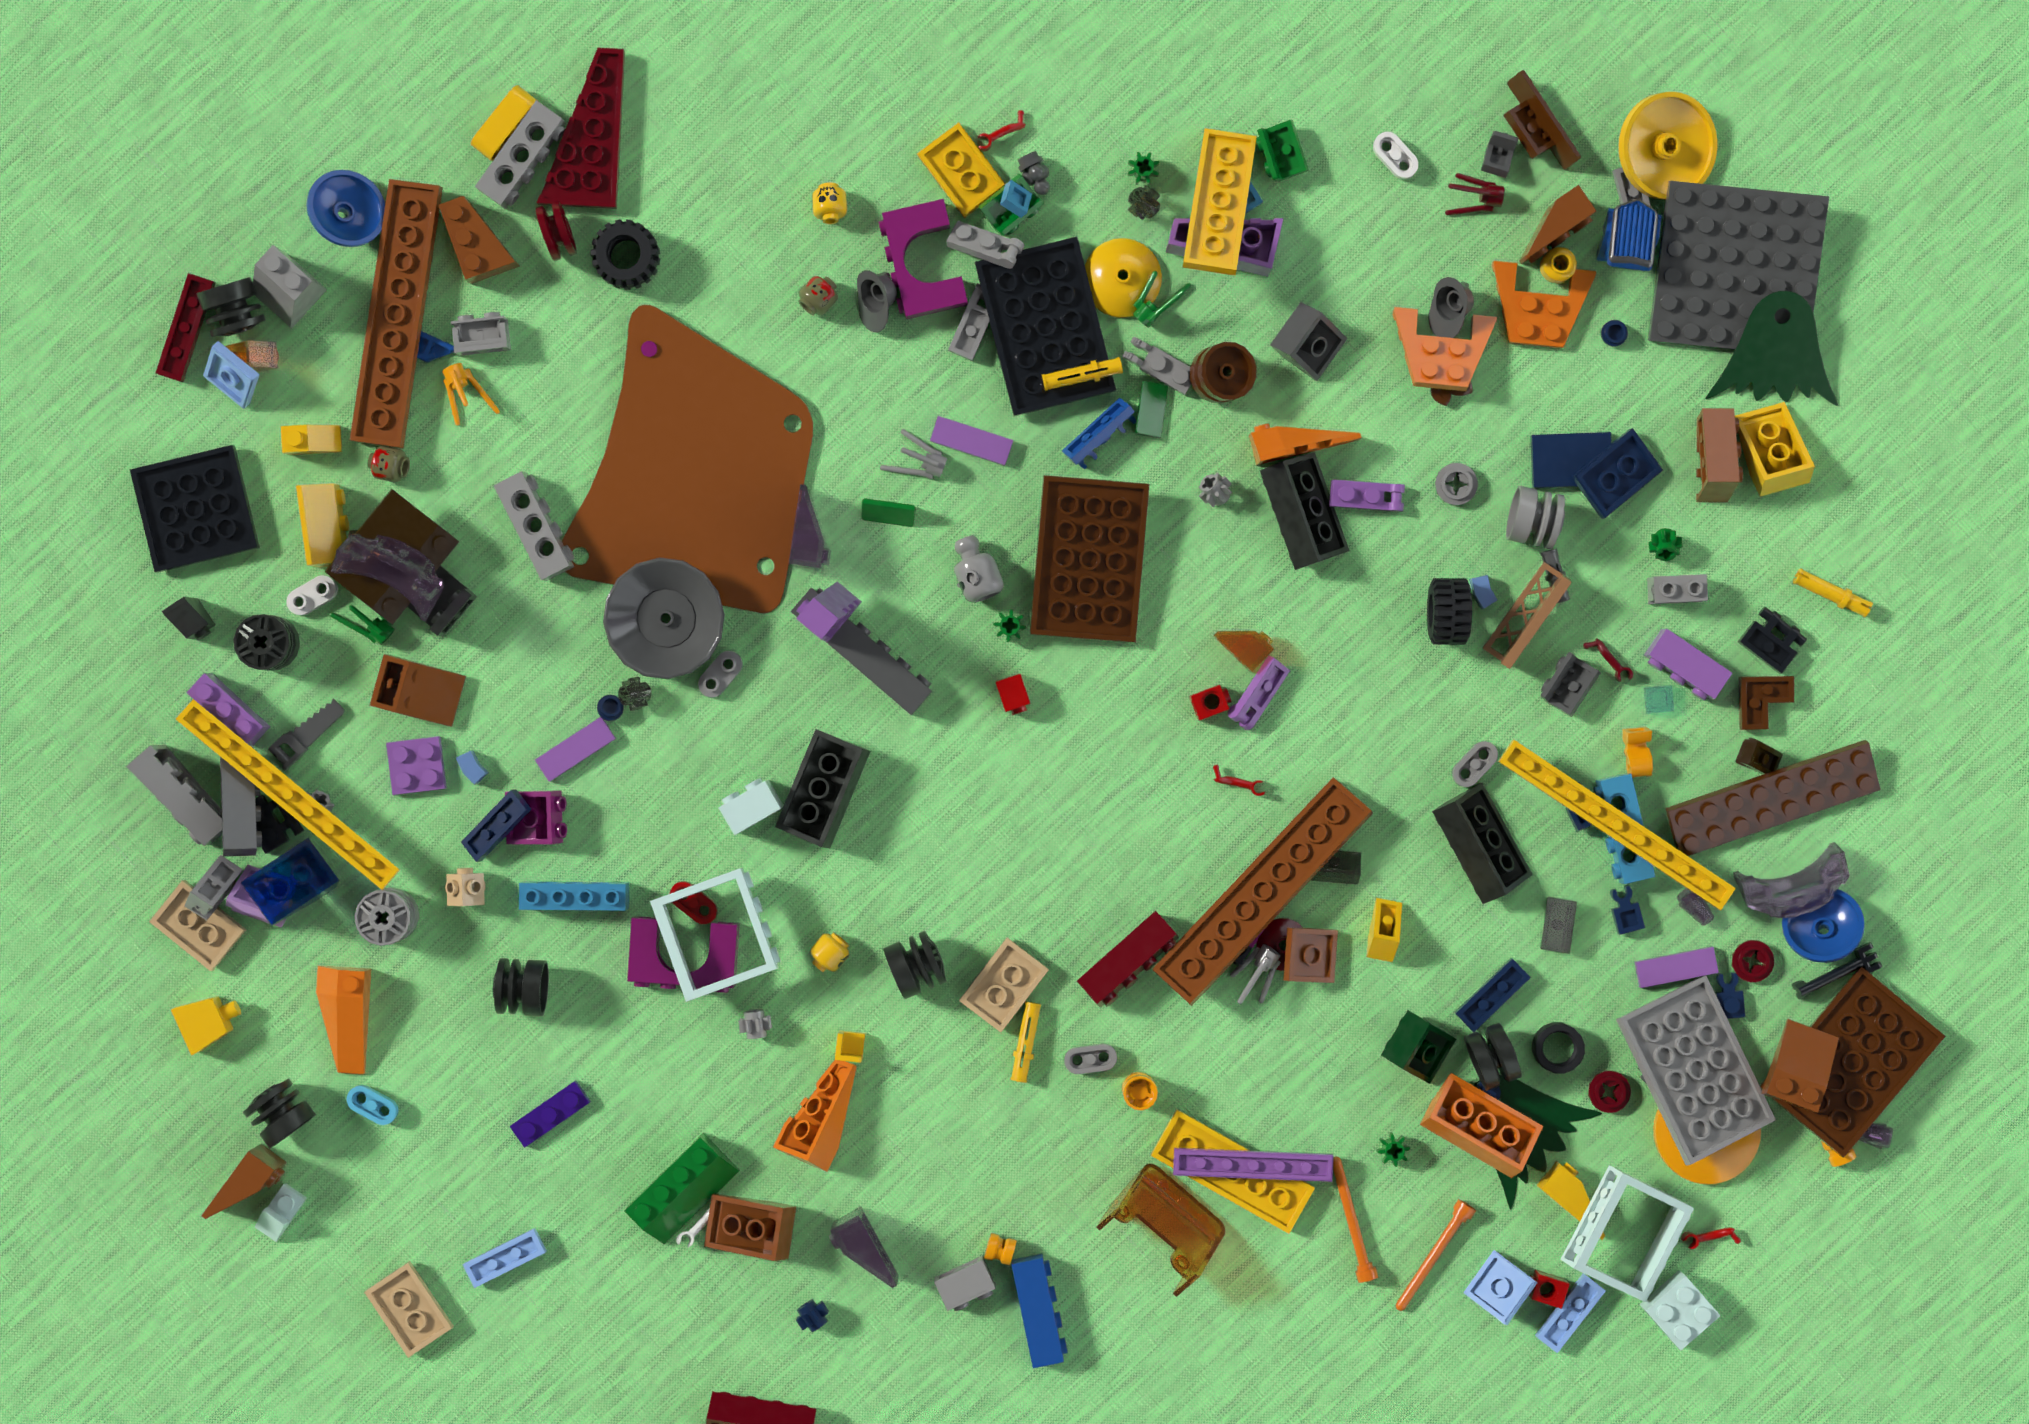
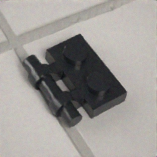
M1763 607L1758 615L1766 620L1765 624L1762 626L1757 621H1753L1738 640V643L1777 673L1782 674L1797 654L1790 647L1792 642L1794 641L1801 647L1807 638L1800 633V629L1795 625L1790 626L1782 620L1779 613L1776 611L1772 612L1767 607ZM1774 627L1785 634L1782 640L1771 633Z
M264 795L255 798L256 806H261V821L256 822V831L262 832V849L265 854L290 841L286 833L287 829L291 828L295 836L304 832L300 822L274 800L268 803ZM276 808H279L285 818V821L282 823L279 822L273 812Z

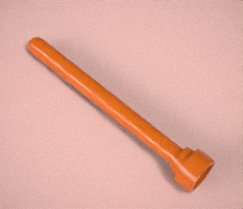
M1335 1156L1333 1157V1172L1359 1264L1355 1273L1358 1283L1368 1282L1377 1279L1378 1273L1376 1266H1373L1372 1262L1368 1260L1342 1161L1339 1157Z
M1458 1199L1455 1203L1452 1213L1454 1215L1398 1299L1396 1303L1397 1310H1405L1462 1222L1466 1223L1468 1219L1471 1220L1476 1210L1466 1202Z

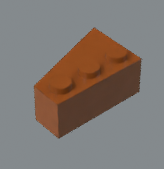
M464 196L439 204L451 242L467 282L473 284L520 267Z
M1702 408L1697 417L1696 452L1700 454L1701 469H1696V477H1701L1702 489L1699 494H1696V502H1728L1738 484L1743 480V469L1738 465V458L1741 456V444L1736 439V434L1739 432V419L1735 418L1734 408Z

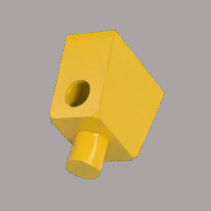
M219 996L171 1009L191 1055L203 1051L231 1032L233 1026L230 1019L241 1015V1009L235 1000L223 1005Z

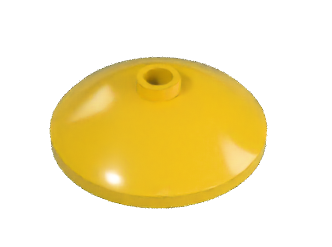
M1118 238L1104 242L1090 254L1086 261L1085 269L1095 307L1106 315L1117 318L1134 316L1133 313L1137 308L1133 304L1139 299L1153 271H1157L1158 274L1144 303H1147L1148 300L1154 302L1159 294L1162 282L1160 264L1153 252L1136 240ZM1125 271L1128 274V278L1121 280L1118 277V273Z

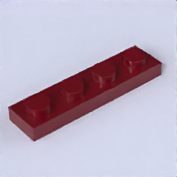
M190 273L187 274L155 374L184 382L207 311L202 310L196 293L214 288L216 282Z

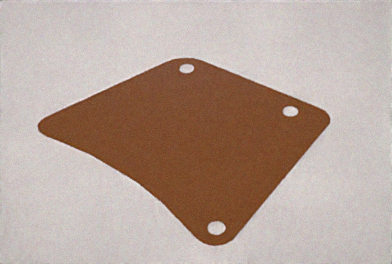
M651 305L639 306L632 313L628 324L622 389L606 451L592 486L562 540L563 545H568L571 551L578 547L585 548L589 553V559L582 565L575 564L571 560L574 567L565 572L572 577L614 585L621 575L637 563L659 557L683 560L705 573L718 590L722 606L763 614L777 608L784 592L813 438V421L807 405L788 389L660 309ZM646 341H652L657 346V353L652 357L643 355L641 351V346ZM789 415H796L801 420V428L796 432H789L784 427V420ZM764 557H768L774 562V570L768 575L761 574L757 569L758 561Z

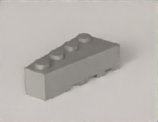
M150 745L126 766L172 813L174 819L190 831V837L197 844L200 845L202 843L203 846L211 845L222 835V809L166 745Z

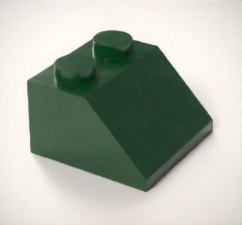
M1407 1010L1404 1017L1399 1021V1025L1391 1039L1386 1043L1381 1056L1430 1084L1457 1039Z

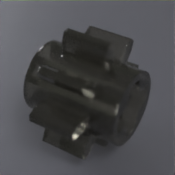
M1147 185L1144 188L1138 187L1134 189L1128 198V202L1132 205L1128 211L1141 220H1144L1145 217L1152 218L1160 209V203L1157 201L1160 194L1153 188L1150 189Z
M640 677L628 678V681H622L623 686L619 688L618 697L623 705H629L630 711L648 706L647 701L651 698V688L648 683H640Z

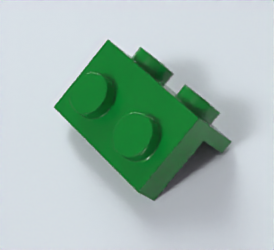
M1293 120L1282 122L1267 129L1261 128L1257 130L1259 135L1256 138L1259 150L1265 154L1267 162L1264 163L1269 177L1280 182L1309 171Z
M1020 174L1012 180L1032 193L1026 215L1020 218L1000 205L1005 185L978 206L995 231L1002 236L1015 232L1019 227V223L1026 218L1036 215L1040 210L1039 207L1044 204Z

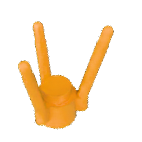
M456 363L442 371L445 377L443 382L447 388L456 426L460 425V419L453 390H457L463 405L468 406L462 389L468 385L467 380L470 381L496 414L500 413L498 407L473 377L470 368L464 369L462 363Z

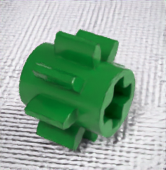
M1137 152V160L1128 161V164L1134 167L1133 170L1128 172V176L1134 175L1137 178L1136 185L1140 183V180L1146 181V184L1150 185V177L1159 176V173L1153 170L1159 165V161L1153 162L1150 159L1151 152L1147 154V157L1141 156L1140 152ZM1145 163L1148 165L1147 170L1149 171L1141 174L1139 173L1140 168L1138 166L1141 167Z
M1663 528L1655 534H1651L1649 552L1655 553L1656 559L1670 561L1676 555H1680V548L1683 547L1682 537H1676L1675 530Z
M1012 609L1009 612V616L1006 617L999 613L1002 619L1001 622L993 623L994 626L1000 627L1001 630L996 636L1006 635L1007 642L1010 641V636L1013 635L1021 639L1018 631L1019 629H1026V626L1019 624L1023 615L1017 618L1014 617ZM1011 618L1018 627L1013 629L1012 633H1006L1007 630L1002 627V624L1007 623L1008 619Z
M1390 1132L1388 1139H1379L1382 1143V1148H1378L1376 1152L1385 1154L1382 1159L1384 1164L1391 1160L1393 1165L1397 1167V1161L1401 1159L1407 1161L1405 1151H1409L1411 1148L1408 1145H1402L1405 1140L1404 1136L1401 1135L1398 1139H1395L1393 1133ZM1392 1144L1399 1148L1395 1150V1155L1387 1151L1392 1148Z

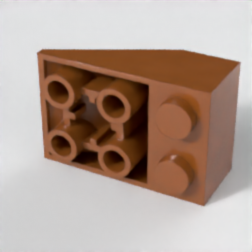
M1579 185L1558 198L1547 208L1520 259L1521 264L1527 260L1532 264L1549 251L1547 246L1550 245L1552 249L1557 247L1571 236L1569 231L1572 230L1575 234L1593 221L1590 216L1596 212V209Z
M384 654L369 706L452 727L466 676Z

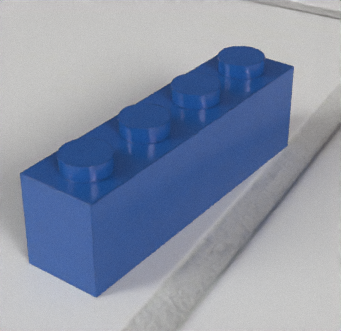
M1043 1254L1011 1260L1032 1367L1038 1368L1064 1362L1063 1354L1068 1353L1065 1337H1059L1058 1328L1063 1326L1060 1312H1054L1052 1303L1057 1302L1055 1287H1049L1047 1276H1052L1049 1260L1044 1261Z

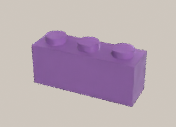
M1667 628L1660 630L1644 654L1645 657L1650 659L1647 662L1649 665L1659 671L1665 669L1671 674L1669 677L1671 680L1681 686L1687 684L1693 688L1691 693L1703 701L1706 698L1709 700L1716 699L1732 675V672Z
M204 673L186 692L250 746H254L271 727L213 673Z

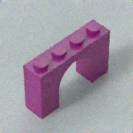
M944 199L882 213L883 220L878 222L882 237L887 236L889 246L884 248L888 263L893 262L895 272L890 273L895 287L900 289L901 298H896L899 313H905L908 320L967 306L968 301L962 276L933 283L922 282L908 272L904 263L905 252L914 239L921 235L950 229Z
M634 916L631 918L627 981L634 982L635 987H650V983H659L660 988L676 989V985L680 984L675 970L664 962L660 954V928L656 917ZM716 921L711 923L708 957L699 969L690 972L696 990L736 975L740 923ZM736 984L715 992L727 993L729 988H734Z

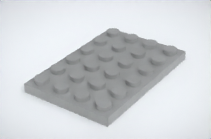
M1706 975L1616 1019L1685 1165H1691L1776 1120L1765 1096L1761 1094L1762 1090Z

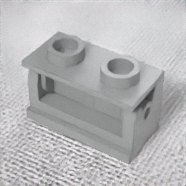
M500 312L485 313L484 318L474 319V315L458 316V321H451V324L454 326L452 328L454 353L458 356L511 350L508 319L503 315L500 316Z
M1707 574L1647 578L1648 604L1708 601Z
M220 855L190 891L185 907L207 921L236 884L235 880L243 869Z
M983 1255L938 1275L934 1279V1283L947 1311L951 1309L959 1311L969 1305L968 1301L977 1297L978 1300H983L993 1294L992 1290L996 1289V1283L993 1282Z

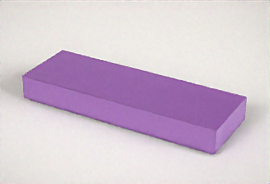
M941 416L937 417L930 442L1004 466L1013 444L1011 439Z
M599 717L536 758L535 761L547 780L551 782L614 741L616 737L605 720Z
M1712 946L1634 961L1640 988L1719 973L1714 947Z

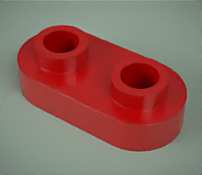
M687 881L678 882L673 885L670 894L693 886V884ZM702 891L688 896L687 899H679L672 902L699 924L712 922L718 913L716 903ZM701 906L709 908L708 915L701 914Z

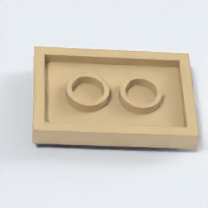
M182 880L149 922L208 970L214 971L247 929L219 907H217L207 921L186 908L185 903L190 891L194 887L186 880Z
M1007 937L959 1001L999 1032H1002L1049 971V968Z
M411 1261L364 1292L408 1358L454 1327Z

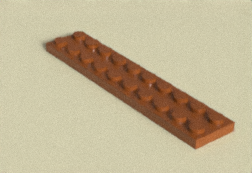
M389 179L350 441L404 448L439 217V204H441L443 187L439 185Z
M1333 777L1152 970L1192 1006L1373 814L1372 810Z

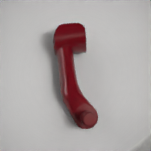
M1596 638L1594 642L1583 644L1584 649L1597 646L1600 654L1616 671L1615 678L1618 682H1621L1620 673L1623 670L1627 672L1628 679H1632V670L1628 667H1622L1600 639Z

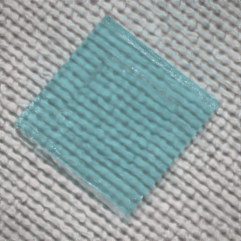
M1672 685L1644 687L1646 714L1674 711Z

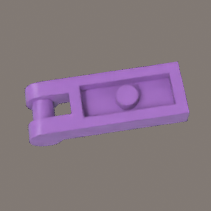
M1331 480L1329 507L1403 511L1404 503H1401L1402 493H1405V485ZM1384 492L1391 493V502H1384Z
M1268 655L1238 703L1229 708L1228 716L1235 722L1239 721V725L1245 730L1252 729L1290 670L1277 659Z

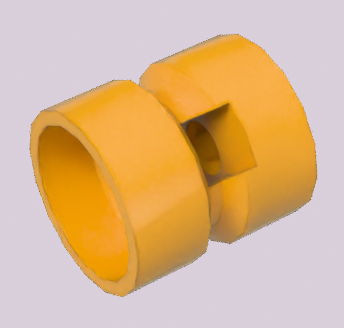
M1144 1072L1131 1073L1125 1078L1122 1085L1124 1100L1128 1106L1135 1110L1148 1109L1157 1100L1158 1091L1152 1077Z

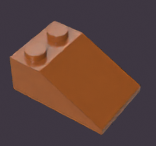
M1787 1019L1761 1094L1808 1112L1818 1113L1827 1089L1839 1038Z
M263 1144L251 1149L241 1160L201 1217L207 1219L265 1187L270 1188L273 1184H277L285 1173L282 1168L287 1162Z
M712 1194L704 1247L771 1261L789 1259L796 1206L772 1201Z

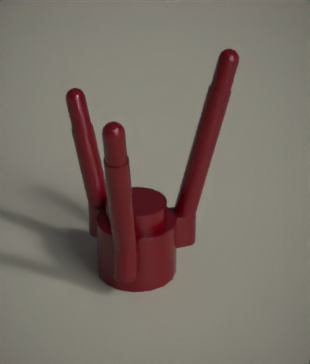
M1456 173V178L1482 187L1477 188L1452 183L1448 185L1450 189L1480 194L1479 202L1484 203V205L1446 210V215L1479 211L1493 212L1494 207H1501L1503 204L1504 186H1496L1494 182H1486L1468 175Z

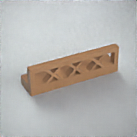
M1544 561L1485 643L1483 649L1510 669L1572 583L1571 579ZM1545 570L1558 577L1552 587L1541 588L1539 578ZM1537 582L1538 589L1531 590ZM1548 591L1545 597L1542 598V592ZM1539 593L1540 604L1538 607L1525 610L1524 599L1526 596ZM1521 605V606H1522V611L1516 612V610H1517V609L1519 608V606ZM1533 613L1527 621L1526 614ZM1523 615L1525 622L1523 628L1510 632L1508 622L1511 617ZM1506 626L1507 632L1501 633L1504 627ZM1512 635H1517L1516 638H1515V639L1513 640V642H1512L1511 636H1512ZM1508 636L1509 647L1503 655L1491 647L1497 638Z

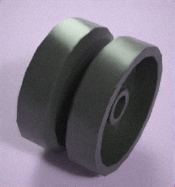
M1500 1023L1486 1028L1485 1035L1488 1045L1483 1036L1478 1032L1464 1036L1470 1059L1486 1091L1500 1085L1498 1069L1502 1077L1508 1082L1522 1077L1515 1050Z

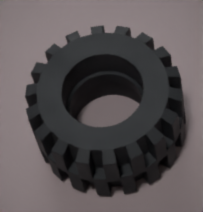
M619 219L615 220V223L612 225L610 222L607 223L603 231L600 229L596 233L598 235L597 239L593 238L592 263L597 273L608 284L618 289L620 287L625 290H631V287L637 289L642 287V283L646 282L647 284L650 282L652 274L655 276L657 273V265H660V248L653 235L642 224L634 223L632 220L626 219V222H622ZM630 240L636 242L641 250L638 262L628 269H618L611 261V253L614 247L622 241Z
M1433 578L1429 586L1427 599V628L1431 643L1433 645H1465L1470 637L1472 625V595L1468 580L1466 578Z

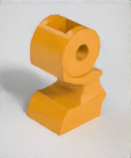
M1647 727L1622 729L1627 773L1632 774V778L1652 776L1653 760L1650 749L1646 746V742H1650L1652 739V730Z

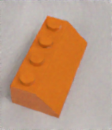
M1453 1073L1448 1076L1431 1101L1420 1123L1424 1128L1510 1178L1523 1171L1543 1128L1539 1123Z

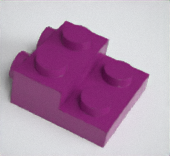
M562 790L518 791L532 810L506 836V844L563 843V838L567 835V826L562 821V812L565 811L567 802L566 798L562 796Z

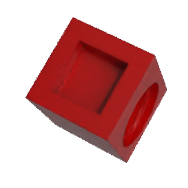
M1021 674L995 682L1005 712L1011 710L1012 715L1027 711L1026 705L1031 703Z
M1220 684L1189 696L1198 721L1229 710L1228 704L1232 702L1227 688L1222 689ZM1208 694H1214L1218 697L1219 703L1215 709H1208L1204 704L1205 697Z
M1535 1269L1533 1276L1530 1275V1277L1538 1283L1529 1294V1297L1532 1300L1562 1309L1570 1283L1564 1278ZM1550 1282L1552 1284L1551 1291L1547 1294H1541V1285Z

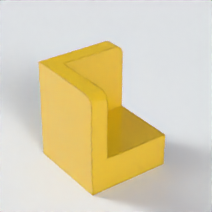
M839 1030L835 1060L861 1063L866 1033Z

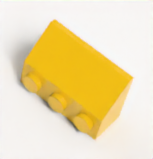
M334 483L297 485L296 491L306 563L308 566L318 568L328 567L349 542L346 536V531H349V521L347 515L343 514L342 507L346 503L344 490L340 489V485Z

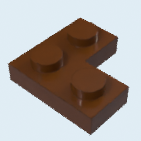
M1794 676L1739 677L1740 730L1769 729L1768 703L1794 702Z

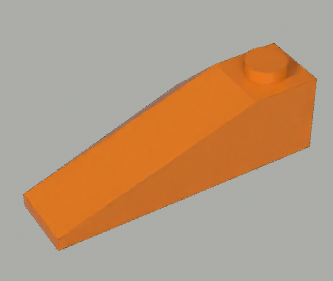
M1269 423L1254 427L1255 432L1249 434L1256 466L1361 439V434L1356 432L1281 426L1270 428Z
M318 966L316 994L338 1073L365 1074L371 969Z
M834 1060L817 1081V1089L810 1098L805 1097L800 1103L802 1108L794 1118L790 1116L784 1123L773 1148L808 1165L828 1172L840 1145L857 1066L846 1061Z

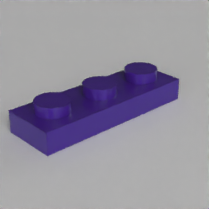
M575 1080L510 1125V1128L525 1148L591 1101Z

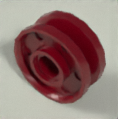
M559 200L552 202L553 215L551 216L548 215L543 206L536 207L538 223L548 251L554 261L561 259V246L565 247L570 256L577 254L572 230Z

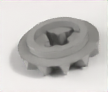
M1451 463L1438 472L1435 486L1437 494L1444 502L1452 505H1461L1474 497L1478 481L1476 474L1469 466L1462 463ZM1457 473L1459 482H1463L1467 486L1458 488V492L1455 495L1454 488L1445 485V483L1453 481Z

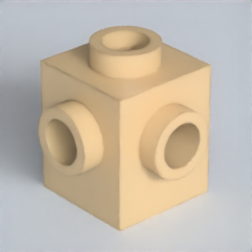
M457 868V873L446 874L447 906L485 905L484 873H473V868Z

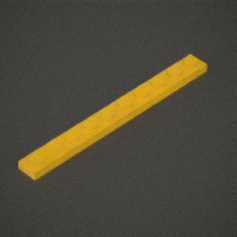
M194 699L176 718L180 724L381 890L400 871L399 868Z
M1516 740L1511 741L1499 759V763L1718 910H1722L1735 891V887Z

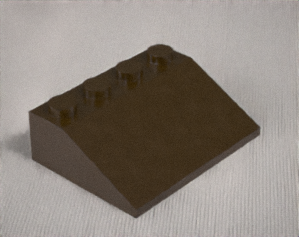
M391 488L325 570V573L393 625L459 541Z

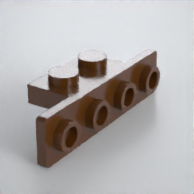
M1524 70L1518 72L1507 82V85L1520 104L1506 112L1503 116L1532 159L1550 149L1562 168L1566 170L1581 159V155Z

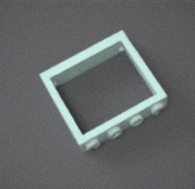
M743 868L650 901L686 1002L779 968L777 963L781 961L776 947L771 948L768 940L769 937H772L767 921L762 923L759 915L760 912H763L758 896L753 898L750 888L754 887L749 871L744 873ZM736 879L766 964L696 990L666 904Z
M1609 1165L1560 1260L1586 1275L1646 1302L1654 1289L1660 1273L1665 1268L1673 1248L1678 1243V1239L1686 1223L1689 1221L1694 1208L1680 1199ZM1627 1184L1671 1205L1631 1285L1587 1265Z

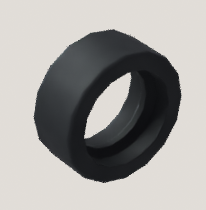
M1551 1022L1542 1026L1536 1032L1532 1041V1053L1535 1060L1545 1070L1555 1074H1565L1574 1070L1581 1063L1585 1054V1044L1582 1036L1573 1027L1562 1022ZM1555 1032L1568 1035L1574 1045L1572 1056L1563 1063L1549 1061L1543 1052L1545 1039Z

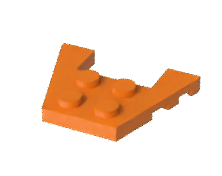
M1493 261L1492 269L1495 273L1498 295H1500L1509 343L1562 349L1593 283L1596 271L1576 269L1573 276L1570 277L1568 296L1515 291L1518 263Z
M1394 307L1393 318L1397 323L1399 339L1404 347L1405 359L1413 386L1467 391L1497 321V317L1473 315L1471 318L1470 340L1417 335L1418 309Z

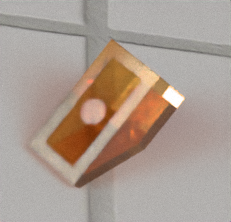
M247 340L225 346L256 372L278 368L279 353L276 342Z
M1217 631L1213 635L1250 672H1253L1274 650L1271 646L1273 641L1263 631L1259 634L1256 631Z

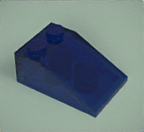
M307 838L243 880L240 884L270 925L273 926L335 889L339 879L309 838Z

